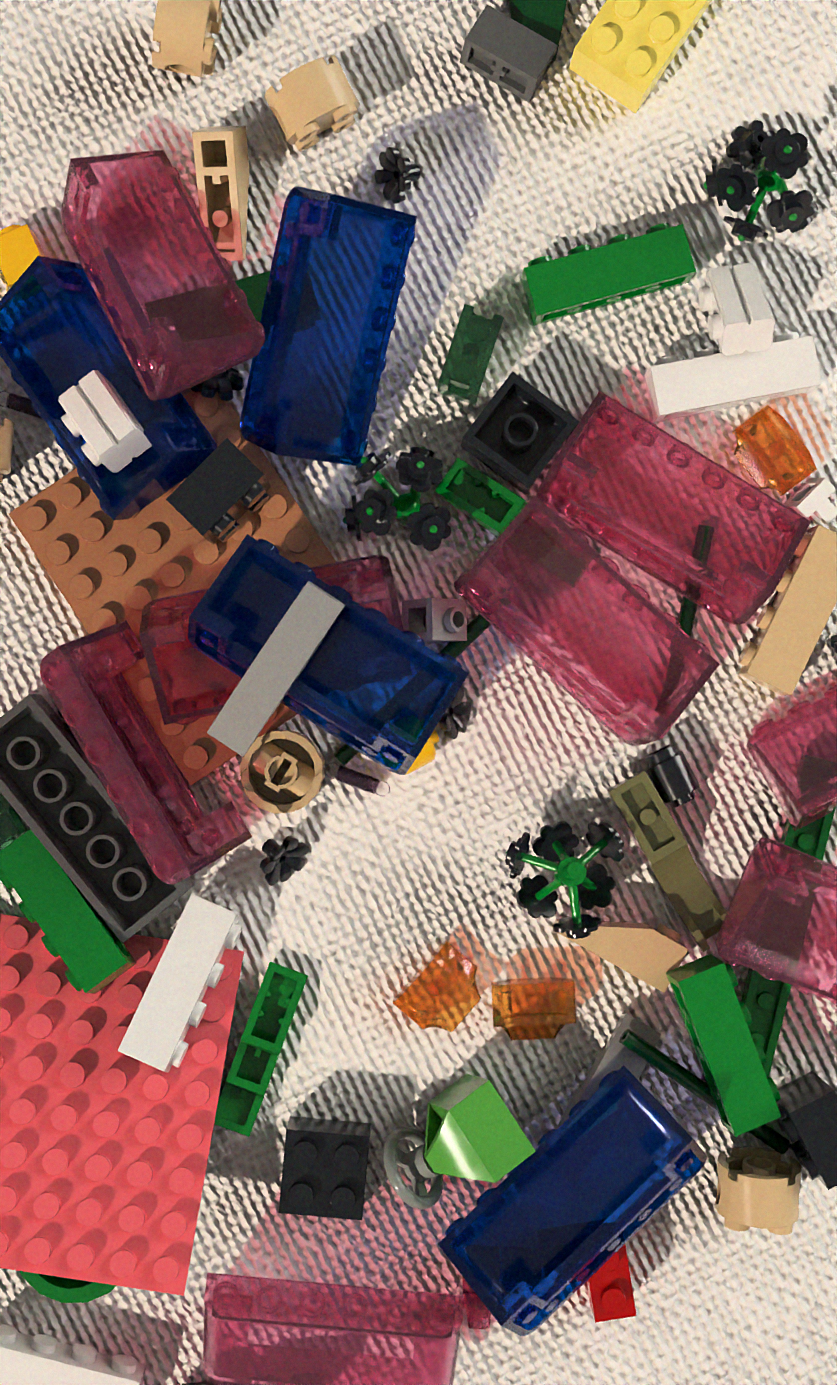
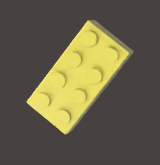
M606 0L575 46L569 69L634 113H637L712 0Z

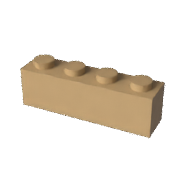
M821 525L812 527L807 532L802 531L797 537L791 553L796 556L790 568H784L779 574L773 588L778 593L772 605H765L756 622V626L760 630L754 642H747L738 659V663L742 665L738 675L781 696L792 695L837 602V533Z

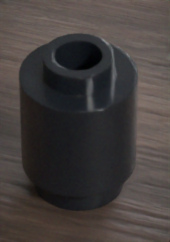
M674 743L664 746L644 757L648 764L645 769L664 804L671 802L673 807H678L696 797L694 790L699 788L700 785L683 751H678Z

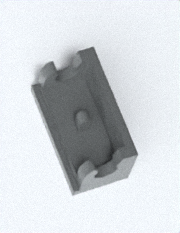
M486 5L465 38L460 63L530 103L550 68L548 64L555 55L558 45L493 7Z

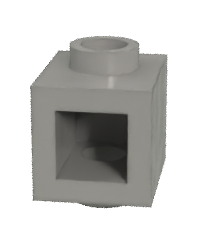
M427 598L402 601L403 642L443 643L467 641L466 600Z

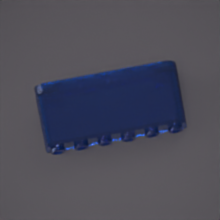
M299 186L291 189L283 207L240 417V430L245 440L276 455L357 466L361 461L368 445L367 435L371 417L377 406V391L381 373L386 366V351L391 331L396 322L395 312L400 290L405 283V268L410 247L415 239L417 216L328 192Z
M37 256L0 300V356L10 369L13 380L23 388L32 401L34 411L45 420L54 433L56 443L67 452L76 465L80 478L89 484L99 499L102 510L113 520L129 519L184 481L218 446L99 276L90 268L80 263ZM92 370H98L114 386L143 427V433L152 445L140 456L133 457L132 462L118 473L111 472L103 464L96 467L81 449V446L86 443L82 435L75 437L61 419L66 412L58 402L59 396L73 385H79L78 381Z
M247 534L189 616V642L201 653L243 678L308 581L312 582L345 604V606L281 703L387 770L399 775H405L469 673L462 669L461 663L454 657L444 653L439 655L426 647L425 641L417 634L407 630L403 632L391 625L389 619L379 610L370 607L366 609L353 601L351 594L338 585L329 586L316 578L315 572L301 562L292 563L281 556L279 550L272 543L264 539L256 540Z
M624 1065L618 1071L614 1070L608 1073L601 1080L599 1089L588 1100L585 1099L578 1102L570 1110L569 1118L558 1129H552L545 1133L538 1142L536 1152L507 1174L508 1177L496 1188H490L478 1198L476 1202L477 1207L465 1218L461 1217L455 1220L447 1228L446 1236L438 1243L502 1327L519 1336L529 1335L538 1329L701 1170L707 1160V1155L696 1141Z

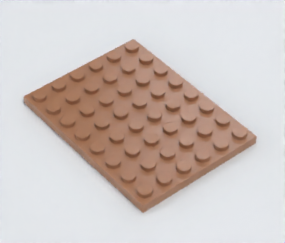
M191 391L143 423L141 426L152 440V446L140 456L133 457L132 462L118 473L111 472L103 464L96 467L88 460L8 513L190 785H194L238 755V753L209 735L207 731L308 581L345 604V606L258 737L274 731L395 649L229 401L221 400L218 392H216L213 398L203 397L201 391ZM228 438L265 475L271 485L266 491L270 496L256 512L251 513L248 510L237 521L240 524L239 529L226 542L222 543L218 540L213 545L166 498Z

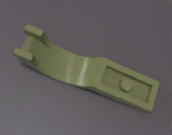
M641 770L608 789L610 797L649 861L664 893L701 951L705 952L710 949L706 940L726 928L731 935L737 933L739 930L702 876L689 851L687 841L646 771Z

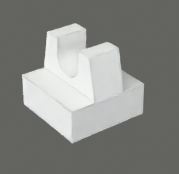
M826 477L809 478L781 507L791 518H809L815 524H819L820 521L824 524H829L837 516V509L828 499L836 488Z

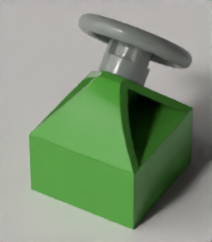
M466 1073L427 1102L426 1136L411 1127L403 1126L394 1129L385 1141L383 1160L387 1177L397 1195L411 1207L427 1209L435 1205L442 1194L443 1174L496 1183L536 1151L490 1080ZM407 1139L418 1147L411 1152L405 1153L397 1145L401 1140ZM397 1165L402 1167L407 1177L411 1179L414 1192L404 1183ZM431 1179L430 1191L427 1193L424 1181Z

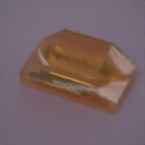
M766 405L732 431L737 438V447L734 455L760 489H776L779 495L782 496L817 470L807 447L785 418L769 405Z
M445 939L393 999V1004L423 1029L436 1027L453 1032L481 999L475 980L477 965Z
M542 977L491 982L493 1027H502L511 1040L556 1038L565 1024L576 1023L575 983L573 979Z

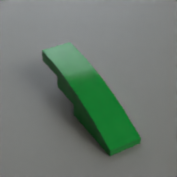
M458 457L435 490L436 494L472 520L573 588L596 556L595 550L566 533L559 524L527 505L526 500Z
M269 962L219 1098L214 1125L247 1137L250 1136L308 975Z

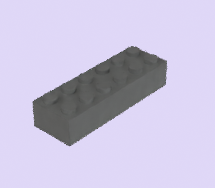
M29 694L0 717V792L120 941L124 943L195 885L194 882L42 694Z

